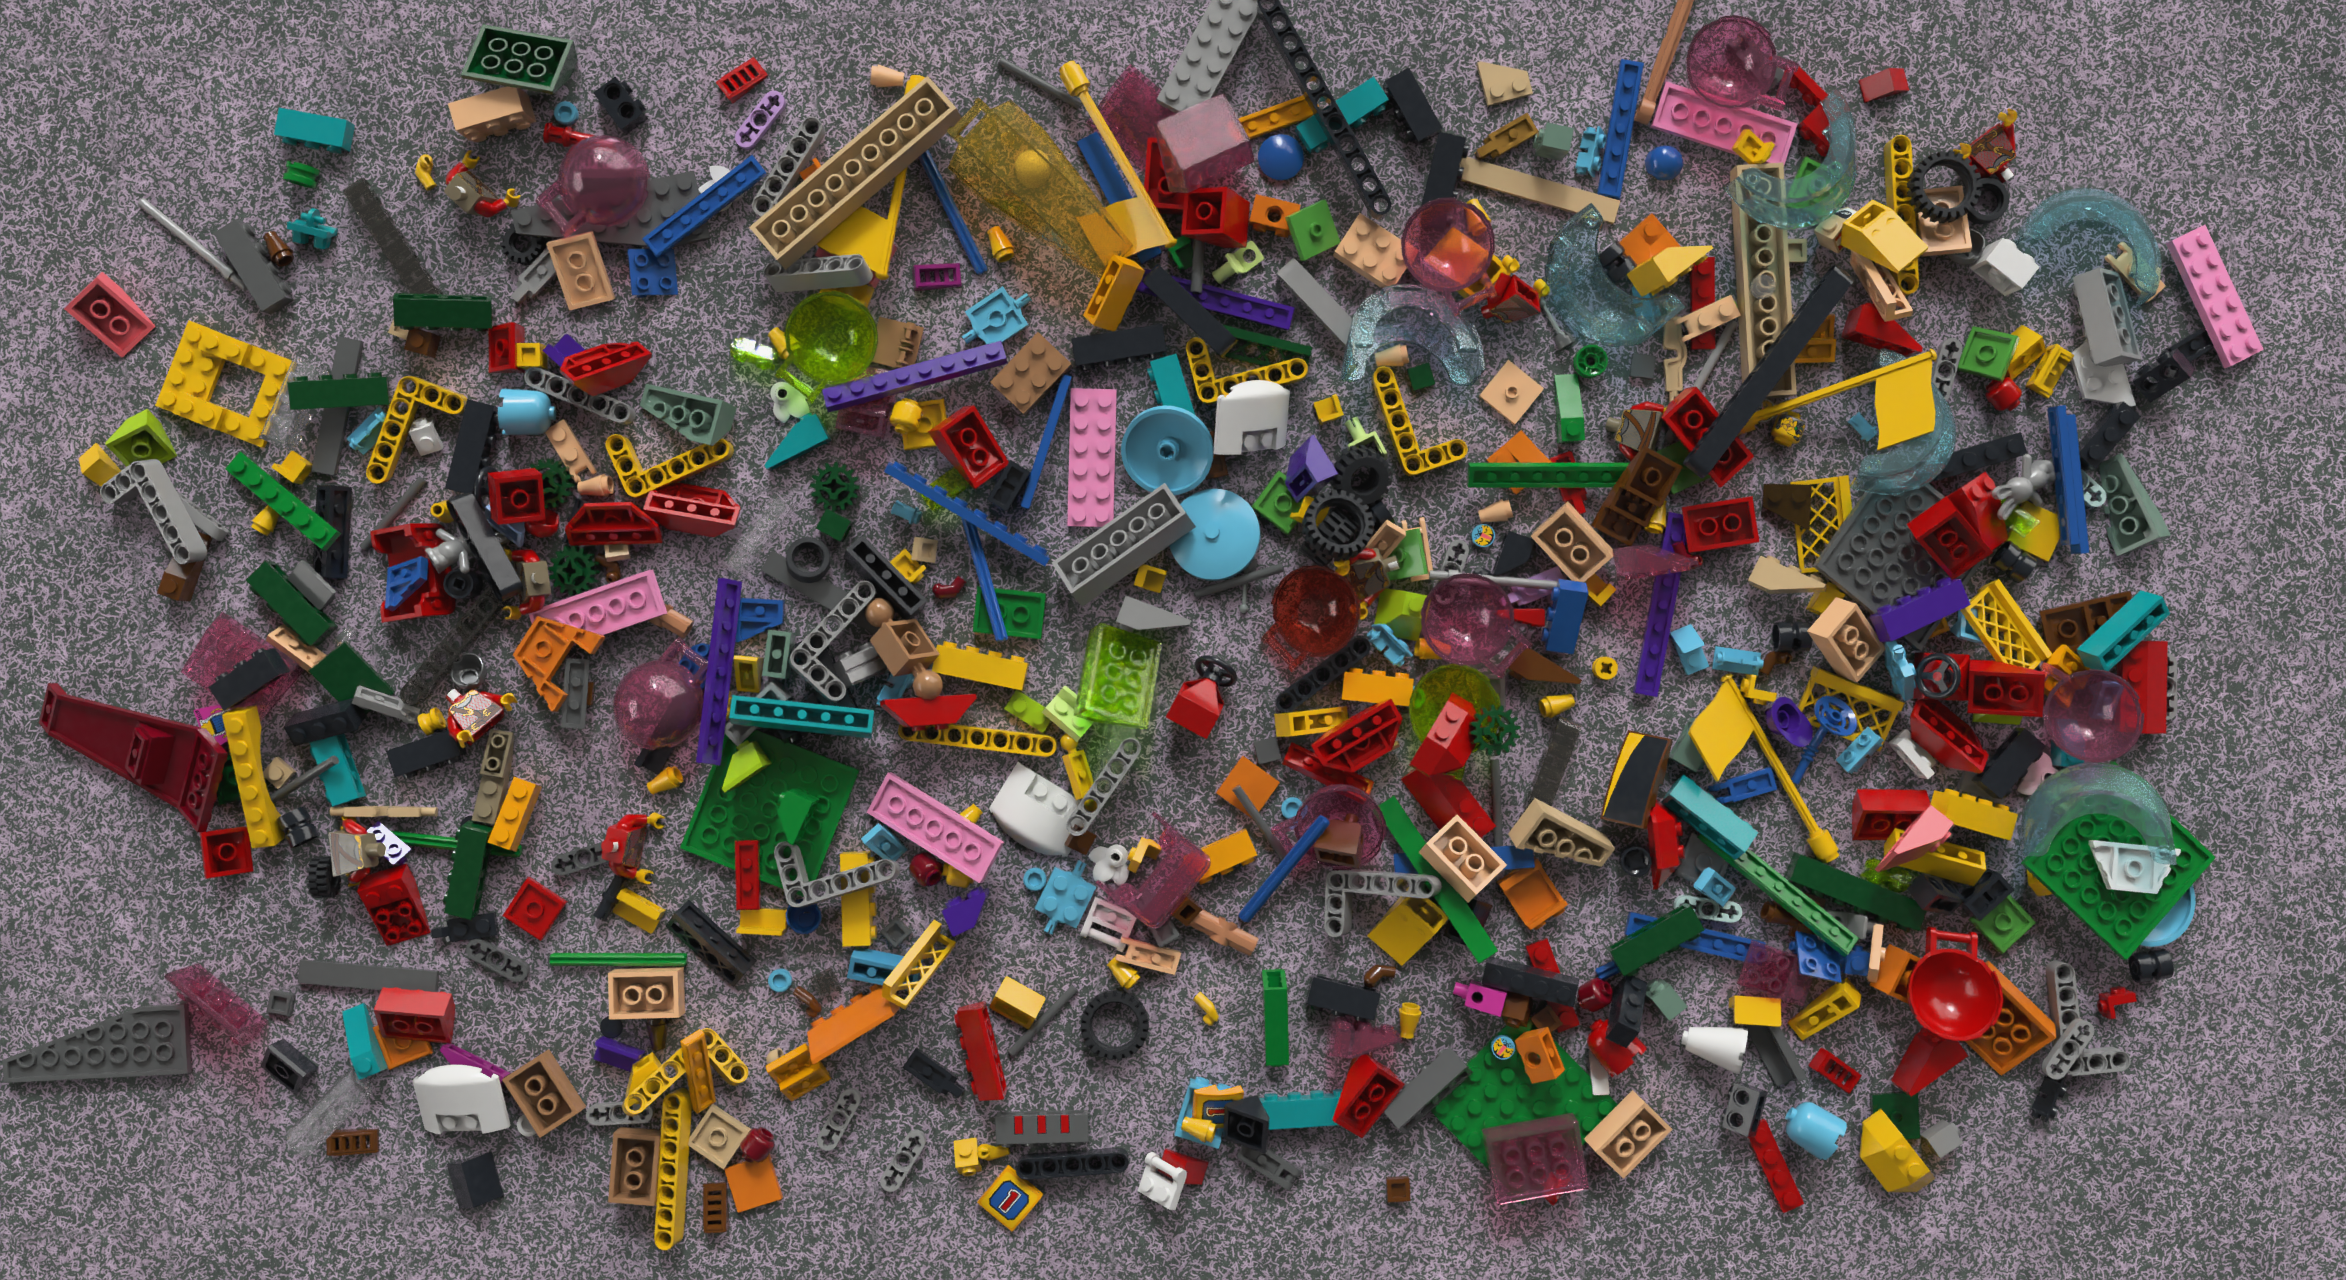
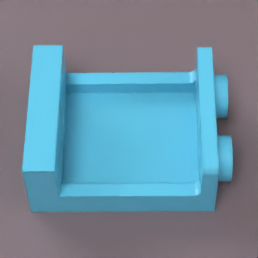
M1202 1077L1190 1078L1174 1130V1136L1219 1149L1223 1128L1216 1130L1212 1143L1208 1141L1204 1143L1186 1131L1181 1130L1185 1116L1192 1118L1194 1090L1212 1086V1084H1209L1208 1079ZM1218 1083V1086H1216L1219 1091L1231 1088L1221 1083Z

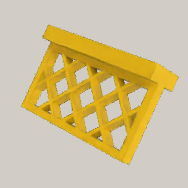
M1849 475L1790 482V484L1801 485L1819 484L1815 489L1811 488L1813 491L1811 498L1816 493L1826 501L1818 512L1811 507L1810 511L1815 515L1810 520V525L1817 516L1828 525L1821 534H1818L1810 527L1809 531L1817 536L1810 547L1801 540V535L1806 529L1803 528L1801 531L1800 526L1795 524L1799 569L1802 570L1801 573L1818 572L1814 567L1804 568V557L1811 552L1818 558L1820 555L1813 551L1812 548L1820 539L1828 545L1829 541L1822 536L1830 526L1837 531L1852 511ZM1833 482L1834 492L1828 499L1817 491L1823 483ZM1833 497L1835 498V504L1831 502ZM1828 503L1836 509V516L1831 522L1820 514ZM1836 519H1837V526H1835V525L1833 524ZM1802 546L1807 549L1804 554Z
M1999 579L1977 590L1978 593L1969 601L1971 605L1960 610L1996 661L2034 670L2041 661L2048 659L2052 655L2049 648ZM1971 608L1977 609L1978 618L1971 612ZM1985 612L1990 613V622L1985 621ZM1986 627L1991 628V637L1986 633ZM1998 631L2003 632L2004 641L1999 640ZM1999 646L2004 647L2005 656L2001 654ZM2012 650L2017 651V660L2012 659Z
M1813 666L1810 680L1798 704V709L1802 712L1804 707L1813 704L1815 706V703L1823 696H1833L1840 692L1844 693L1848 701L1846 704L1854 712L1860 731L1843 738L1854 741L1864 731L1859 719L1871 714L1875 725L1870 728L1878 730L1880 737L1884 740L1881 743L1883 745L1898 711H1902L1905 703L1898 698ZM1815 682L1823 685L1827 694L1814 698L1811 691ZM1860 701L1866 702L1869 711L1857 715L1853 704ZM1831 705L1832 709L1840 710L1838 707ZM1882 709L1890 711L1888 719L1878 723L1875 712ZM1816 716L1807 718L1812 726L1817 728L1821 726L1819 722L1814 721L1817 719Z

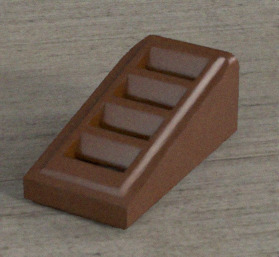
M343 1129L328 1132L326 1134L327 1156L379 1152V1129ZM366 1135L370 1137V1147H366ZM356 1136H359L360 1147H357ZM346 1137H349V1148H346Z
M727 1182L704 1183V1233L727 1232L730 1228ZM709 1191H721V1195H709ZM721 1200V1204L710 1205V1201ZM721 1210V1214H711L710 1212ZM721 1220V1223L711 1224V1221Z

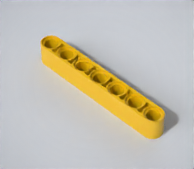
M1897 135L1884 146L1886 205L1893 209L1896 214L1898 212L1903 213L1905 217L1904 222L1916 234L1915 205L1911 206L1909 201L1912 198L1907 196V192L1910 190V188H1907V183L1910 181L1908 178L1913 172L1912 145L1907 136ZM1894 143L1900 146L1901 152L1895 151ZM1895 166L1901 168L1902 175H1898L1895 172ZM1896 189H1900L1903 192V199L1897 196ZM1918 258L1899 274L1890 270L1892 277L1905 297L1918 289ZM1902 280L1906 281L1908 284L1907 291L1904 290L1901 286Z
M901 724L898 727L899 736L907 741L1043 757L1053 755L1058 747L1057 741L1053 736L950 724L949 729L938 730V736L932 739L927 735V729L930 726H926L925 731H915L913 736L906 735L904 726ZM952 729L960 731L961 739L955 742L950 738V731ZM979 731L984 735L982 744H976L973 741L972 736L974 732ZM998 734H1003L1007 738V744L1004 747L998 746L995 742ZM1020 737L1029 739L1030 746L1028 749H1021L1018 746ZM1047 739L1052 742V751L1044 752L1041 749V742Z
M679 1088L666 1095L662 1105L654 1234L655 1244L661 1250L672 1248L684 1236L689 1161L688 1145L692 1113L690 1092L685 1088Z

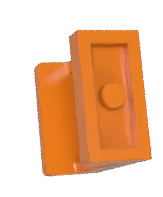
M1534 857L1535 868L1514 869L1496 882L1529 930L1533 928L1537 930L1546 924V919L1552 915L1553 917L1559 916L1565 911L1564 907L1568 905L1536 857Z

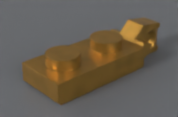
M1525 113L1489 134L1483 140L1484 145L1478 148L1475 154L1479 160L1489 155L1494 159L1534 137L1535 134H1538V129L1529 114Z

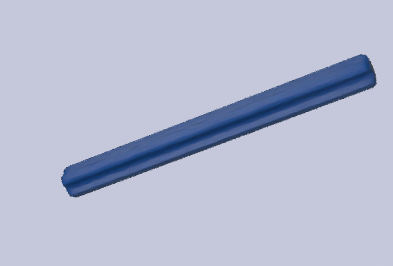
M927 149L918 158L976 274H982L987 271V266Z
M961 517L996 642L1005 641L1008 639L977 526Z
M1319 815L1239 912L1238 916L1243 922L1251 921L1330 825V821L1325 816Z

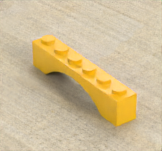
M257 705L233 708L223 714L222 718L252 848L275 846L285 838V832L281 830L276 821L281 815L270 798L263 775L260 751L261 723Z

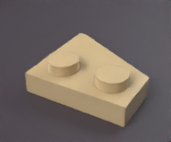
M1482 61L1477 62L1476 65L1487 107L1533 94L1527 71Z

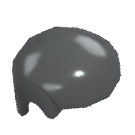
M1969 229L1972 243L1971 252L1947 254L1953 262L1964 266L1975 263L1979 260L1985 249V238L1981 233L1973 229Z
M464 653L459 661L453 662L450 676L454 685L460 689H475L484 682L487 669L484 661L477 654Z

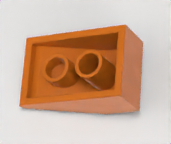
M1889 944L1885 951L1884 962L1881 961L1879 965L1877 983L1870 982L1869 985L1908 1004L1906 991L1908 977L1914 965L1921 958Z

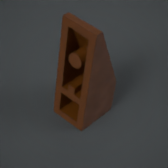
M198 532L208 552L213 537ZM173 557L163 573L157 594L177 601L191 602L205 559L198 562L180 564Z
M1519 644L1505 667L1510 670L1508 674L1519 681L1522 678L1526 680L1580 684L1582 681L1524 644Z

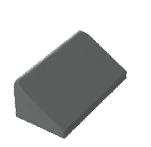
M301 560L289 575L288 580L318 610H322L333 602L336 591L305 560Z

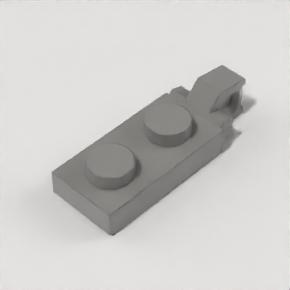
M548 248L517 278L518 282L515 285L518 288L511 295L517 303L522 304L527 297L533 299L557 275Z
M362 686L357 687L352 704L362 709H371L380 712L386 717L399 718L403 722L410 724L416 723L420 713L419 708L404 704L402 699Z

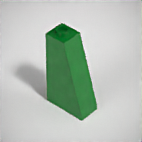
M1285 969L1262 970L1266 1066L1282 1067L1283 1065H1289L1288 994Z

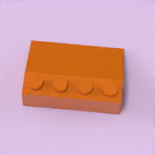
M1987 961L1986 965L1996 972L2002 986V1011L1995 1025L1991 1026L1981 1037L1965 1042L2002 1076L2056 1039V1026L1990 961Z
M873 984L869 987L871 990L869 993L863 995L861 992L850 999L851 1004L843 1007L841 1004L830 1011L832 1014L825 1020L823 1017H820L811 1023L812 1028L807 1031L813 1065L896 1014L900 1006L882 997L883 985Z

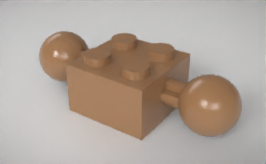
M884 598L871 600L865 608L866 620L872 626L881 628L870 641L888 670L894 677L913 674L915 677L913 690L918 697L924 699L938 697L943 689L942 679L936 672L926 669L940 654L917 619L893 621L894 607L891 602Z

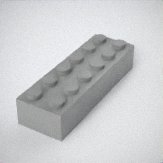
M1164 483L1053 561L1052 564L1072 596L1083 607L1196 526L1166 483Z

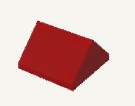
M515 322L492 326V329L488 328L489 373H525V369L517 367V343H525V327Z
M247 826L200 832L205 879L253 871Z

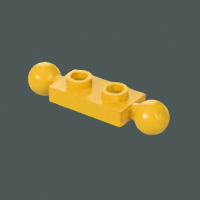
M1065 733L1060 739V744L1064 750L1068 751V754L1062 756L1075 799L1079 800L1083 799L1094 783L1084 749L1077 751L1078 742ZM1088 799L1085 801L1084 806L1088 811H1095L1097 809L1095 800Z

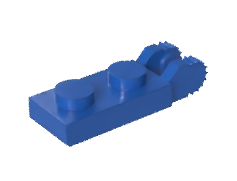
M1771 767L1728 778L1723 782L1708 786L1709 791L1713 792L1727 787L1729 795L1715 798L1721 804L1730 801L1736 802L1777 790Z

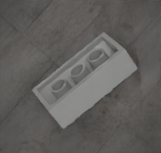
M2099 267L2073 277L2074 285L2072 288L2074 295L2079 301L2078 313L2084 321L2085 328L2083 332L2086 340L2089 341L2091 361L2095 365L2107 367L2142 360L2120 274Z

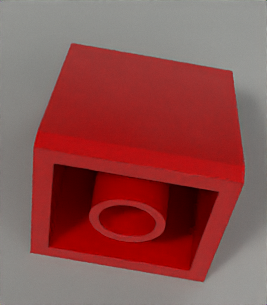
M1228 187L1185 189L1181 235L1223 248H1246L1250 202Z

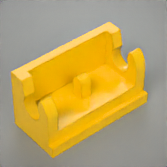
M2058 344L2048 346L2028 380L2026 387L2048 399L2053 394V388L2074 355Z

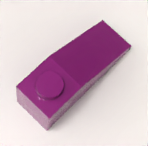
M447 1043L440 1049L450 1065H467L481 1068V1073L490 1078L493 1074L498 1075L502 1089L505 1085L502 1079L510 1075V1072L452 1043Z

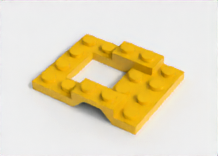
M188 320L155 406L265 448L288 391L287 382H291L298 363ZM226 360L265 375L249 417L210 402Z

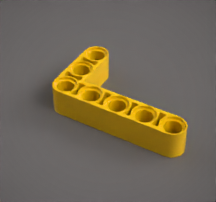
M1196 337L1190 339L1186 345V352L1197 395L1207 405L1216 404L1217 398L1220 395L1226 397L1229 394L1224 389L1228 382H1234L1238 385L1246 382L1251 376H1256L1259 380L1273 382L1269 379V374L1273 370H1278L1282 373V377L1274 383L1284 386L1302 381L1308 374L1306 362L1303 359L1295 358L1216 379L1206 343L1201 338ZM1196 343L1203 345V351L1199 355L1191 353V347ZM1295 364H1301L1304 367V372L1299 376L1291 372ZM1200 366H1207L1209 372L1207 376L1199 377L1197 369ZM1206 388L1214 389L1215 394L1212 399L1206 400L1203 398L1202 393Z
M1385 366L1377 368L1371 378L1403 473L1408 476H1415L1464 458L1468 448L1466 443L1460 439H1454L1420 451L1393 371ZM1381 372L1387 374L1389 378L1388 383L1382 384L1378 382L1377 374ZM1385 395H1393L1396 398L1395 405H1387L1384 401ZM1400 416L1403 419V426L1395 427L1392 424V417ZM1405 437L1410 440L1411 446L1409 449L1400 447V438ZM1452 445L1460 446L1462 451L1460 456L1452 455L1450 451ZM1430 452H1436L1440 456L1437 464L1429 461L1428 456ZM1409 459L1417 461L1418 469L1416 471H1410L1407 468V461Z
M406 376L400 379L366 469L368 480L378 484L388 482L392 478L420 402L450 414H462L467 402L466 396L418 377ZM410 380L416 384V390L413 393L407 390V383ZM432 389L438 392V399L435 402L429 398V392ZM455 397L461 402L458 410H454L451 406V401ZM402 402L408 406V411L404 415L399 411V405ZM393 424H397L400 427V433L397 436L391 433ZM386 445L392 449V455L389 458L383 454V448ZM377 467H381L384 470L382 479L377 478L375 474Z
M614 434L608 437L605 444L625 491L628 495L636 498H645L651 490H659L665 486L673 485L730 459L734 452L733 445L721 438L713 446L700 445L644 471L628 438ZM618 440L623 442V448L620 451H616L614 447ZM720 444H725L726 452L719 456L717 454V447ZM704 453L705 461L703 464L698 465L696 457L698 454ZM627 461H631L633 468L626 473L624 464ZM682 462L684 464V471L677 475L675 467L678 463ZM661 472L663 480L661 483L656 484L654 476ZM640 481L642 490L639 493H635L633 490L634 484Z
M710 1028L702 1029L701 1031L711 1039L710 1045L707 1046L710 1065L729 1085L737 1086L745 1081L748 1077L747 1066L714 1030ZM682 1048L625 1098L622 1110L626 1115L631 1117L639 1115L686 1072L684 1059L682 1058ZM721 1051L725 1053L726 1061L724 1063L716 1060V1052ZM665 1067H673L676 1071L675 1077H667L664 1074ZM736 1068L741 1071L742 1077L740 1080L732 1078V1069ZM647 1083H655L658 1086V1092L656 1094L648 1093L646 1090ZM630 1099H637L640 1103L639 1110H631L628 1107V1101Z

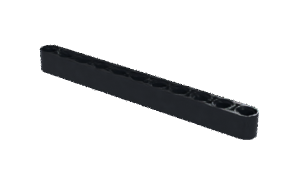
M1258 0L1257 13L1369 214L1376 220L1386 218L1391 209V200L1279 0ZM1269 1L1273 4V7L1265 9L1261 4ZM1280 21L1285 27L1276 29L1272 24ZM1290 41L1296 47L1294 49H1287L1284 44ZM1301 61L1307 65V68L1300 70L1295 64ZM1308 82H1315L1318 88L1311 90L1306 84ZM1326 102L1330 108L1321 110L1317 104ZM1337 122L1341 128L1339 130H1332L1329 124ZM1348 142L1352 145V149L1345 151L1341 148L1340 144ZM1359 162L1363 165L1364 169L1356 171L1352 168L1351 164ZM1370 182L1374 185L1375 189L1373 191H1366L1363 188V184ZM1381 202L1386 206V210L1379 212L1375 209L1374 204Z
M1835 264L1826 272L1684 460L1683 464L1701 479L1712 470L1852 285L1854 278L1841 267Z

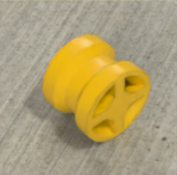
M1599 657L1592 664V672L1599 679L1608 680L1617 674L1618 665L1613 658Z
M437 707L430 709L429 713H422L417 717L421 729L428 736L433 734L436 729L441 730L447 726L442 712Z

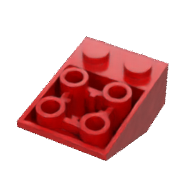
M407 863L367 875L361 880L357 893L387 946L431 933L415 878Z

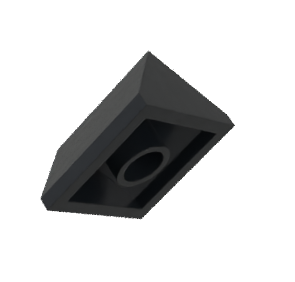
M285 1039L269 1045L261 1063V1067L294 1095L299 1093L319 1068Z
M1257 1095L1226 1103L1223 1139L1266 1154L1270 1118Z
M492 1151L447 1164L459 1208H475L504 1195Z

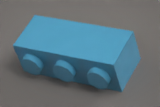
M855 946L851 955L847 978L883 985V982L904 956ZM920 973L911 974L908 977L909 982L919 981Z

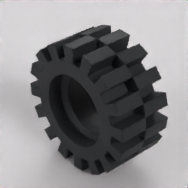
M513 223L509 224L510 228H505L503 230L506 232L505 235L501 234L500 237L503 242H500V246L503 248L502 252L507 255V258L517 264L531 265L543 252V248H546L545 238L529 236L531 247L525 252H520L515 247V241L521 235H517Z
M331 856L312 858L308 864L310 868H307L309 876H307V880H309L307 887L310 888L309 893L312 894L311 897H336L341 887L339 885L341 878L340 876L333 877Z

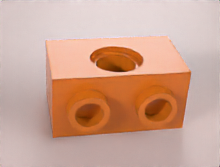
M1256 194L1249 225L1253 226L1252 229L1255 231L1266 232L1267 229L1275 231V235L1288 238L1291 233L1285 217L1299 211L1301 205ZM1275 212L1279 214L1280 220L1278 222H1271L1268 219V215Z
M1548 1027L1524 1032L1515 1040L1516 1049L1521 1055L1525 1065V1072L1532 1084L1556 1079L1565 1071Z

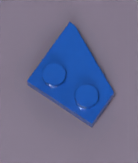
M420 556L388 568L385 609L395 611L427 581V558Z
M740 598L735 642H742L783 624L785 600Z

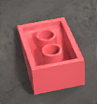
M103 272L64 308L121 358L155 328L152 321L124 290Z
M1930 805L1909 825L1875 870L1881 872L1921 858L1928 851L1933 853L1940 844H1943L1949 838L1951 832L1948 830L1954 823Z

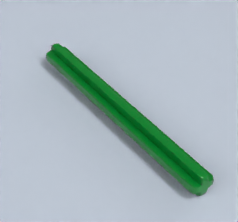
M391 831L408 846L453 851L457 847L458 840H455L453 837ZM492 844L490 855L517 858L521 856L522 846L519 845L517 851L514 852Z
M686 953L550 954L549 962L551 966H685L688 962V956Z

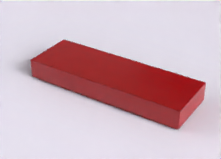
M736 840V910H760V840Z

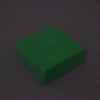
M1429 362L1407 369L1413 391L1436 384Z

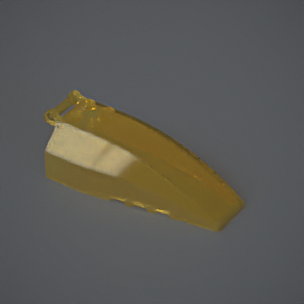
M977 97L969 111L954 127L950 126L946 131L958 143L948 166L954 178L987 208L1006 220L1011 221L1025 232L1039 239L1042 243L1052 247L1064 257L1071 259L1077 265L1101 279L1112 255L1124 257L1133 247L1132 243L1058 146L1038 123L1012 100L994 108H989L983 100ZM982 111L985 116L963 138L960 133Z

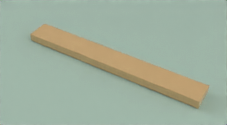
M1462 158L1460 167L1464 168L1461 180L1463 182L1606 223L1614 224L1620 204L1619 200L1473 158Z

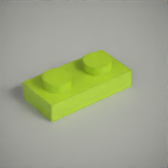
M1017 689L1004 708L1044 733L1051 722L1042 713L1046 707Z

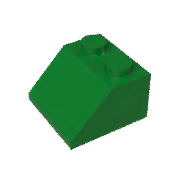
M797 788L787 790L785 793L782 792L777 801L779 806L777 814L787 841L791 845L802 840L820 801L819 798Z

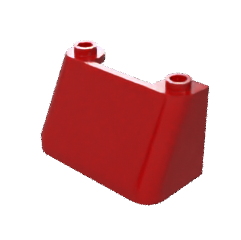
M410 523L370 531L374 550L381 554H387L389 567L420 556L428 559L427 581L395 611L385 609V600L382 602L380 607L382 623L451 614L454 611L455 598L446 593L443 585L444 578L451 571V566L438 573L425 552L427 548H435L445 542L436 536L438 529L445 530L441 524Z

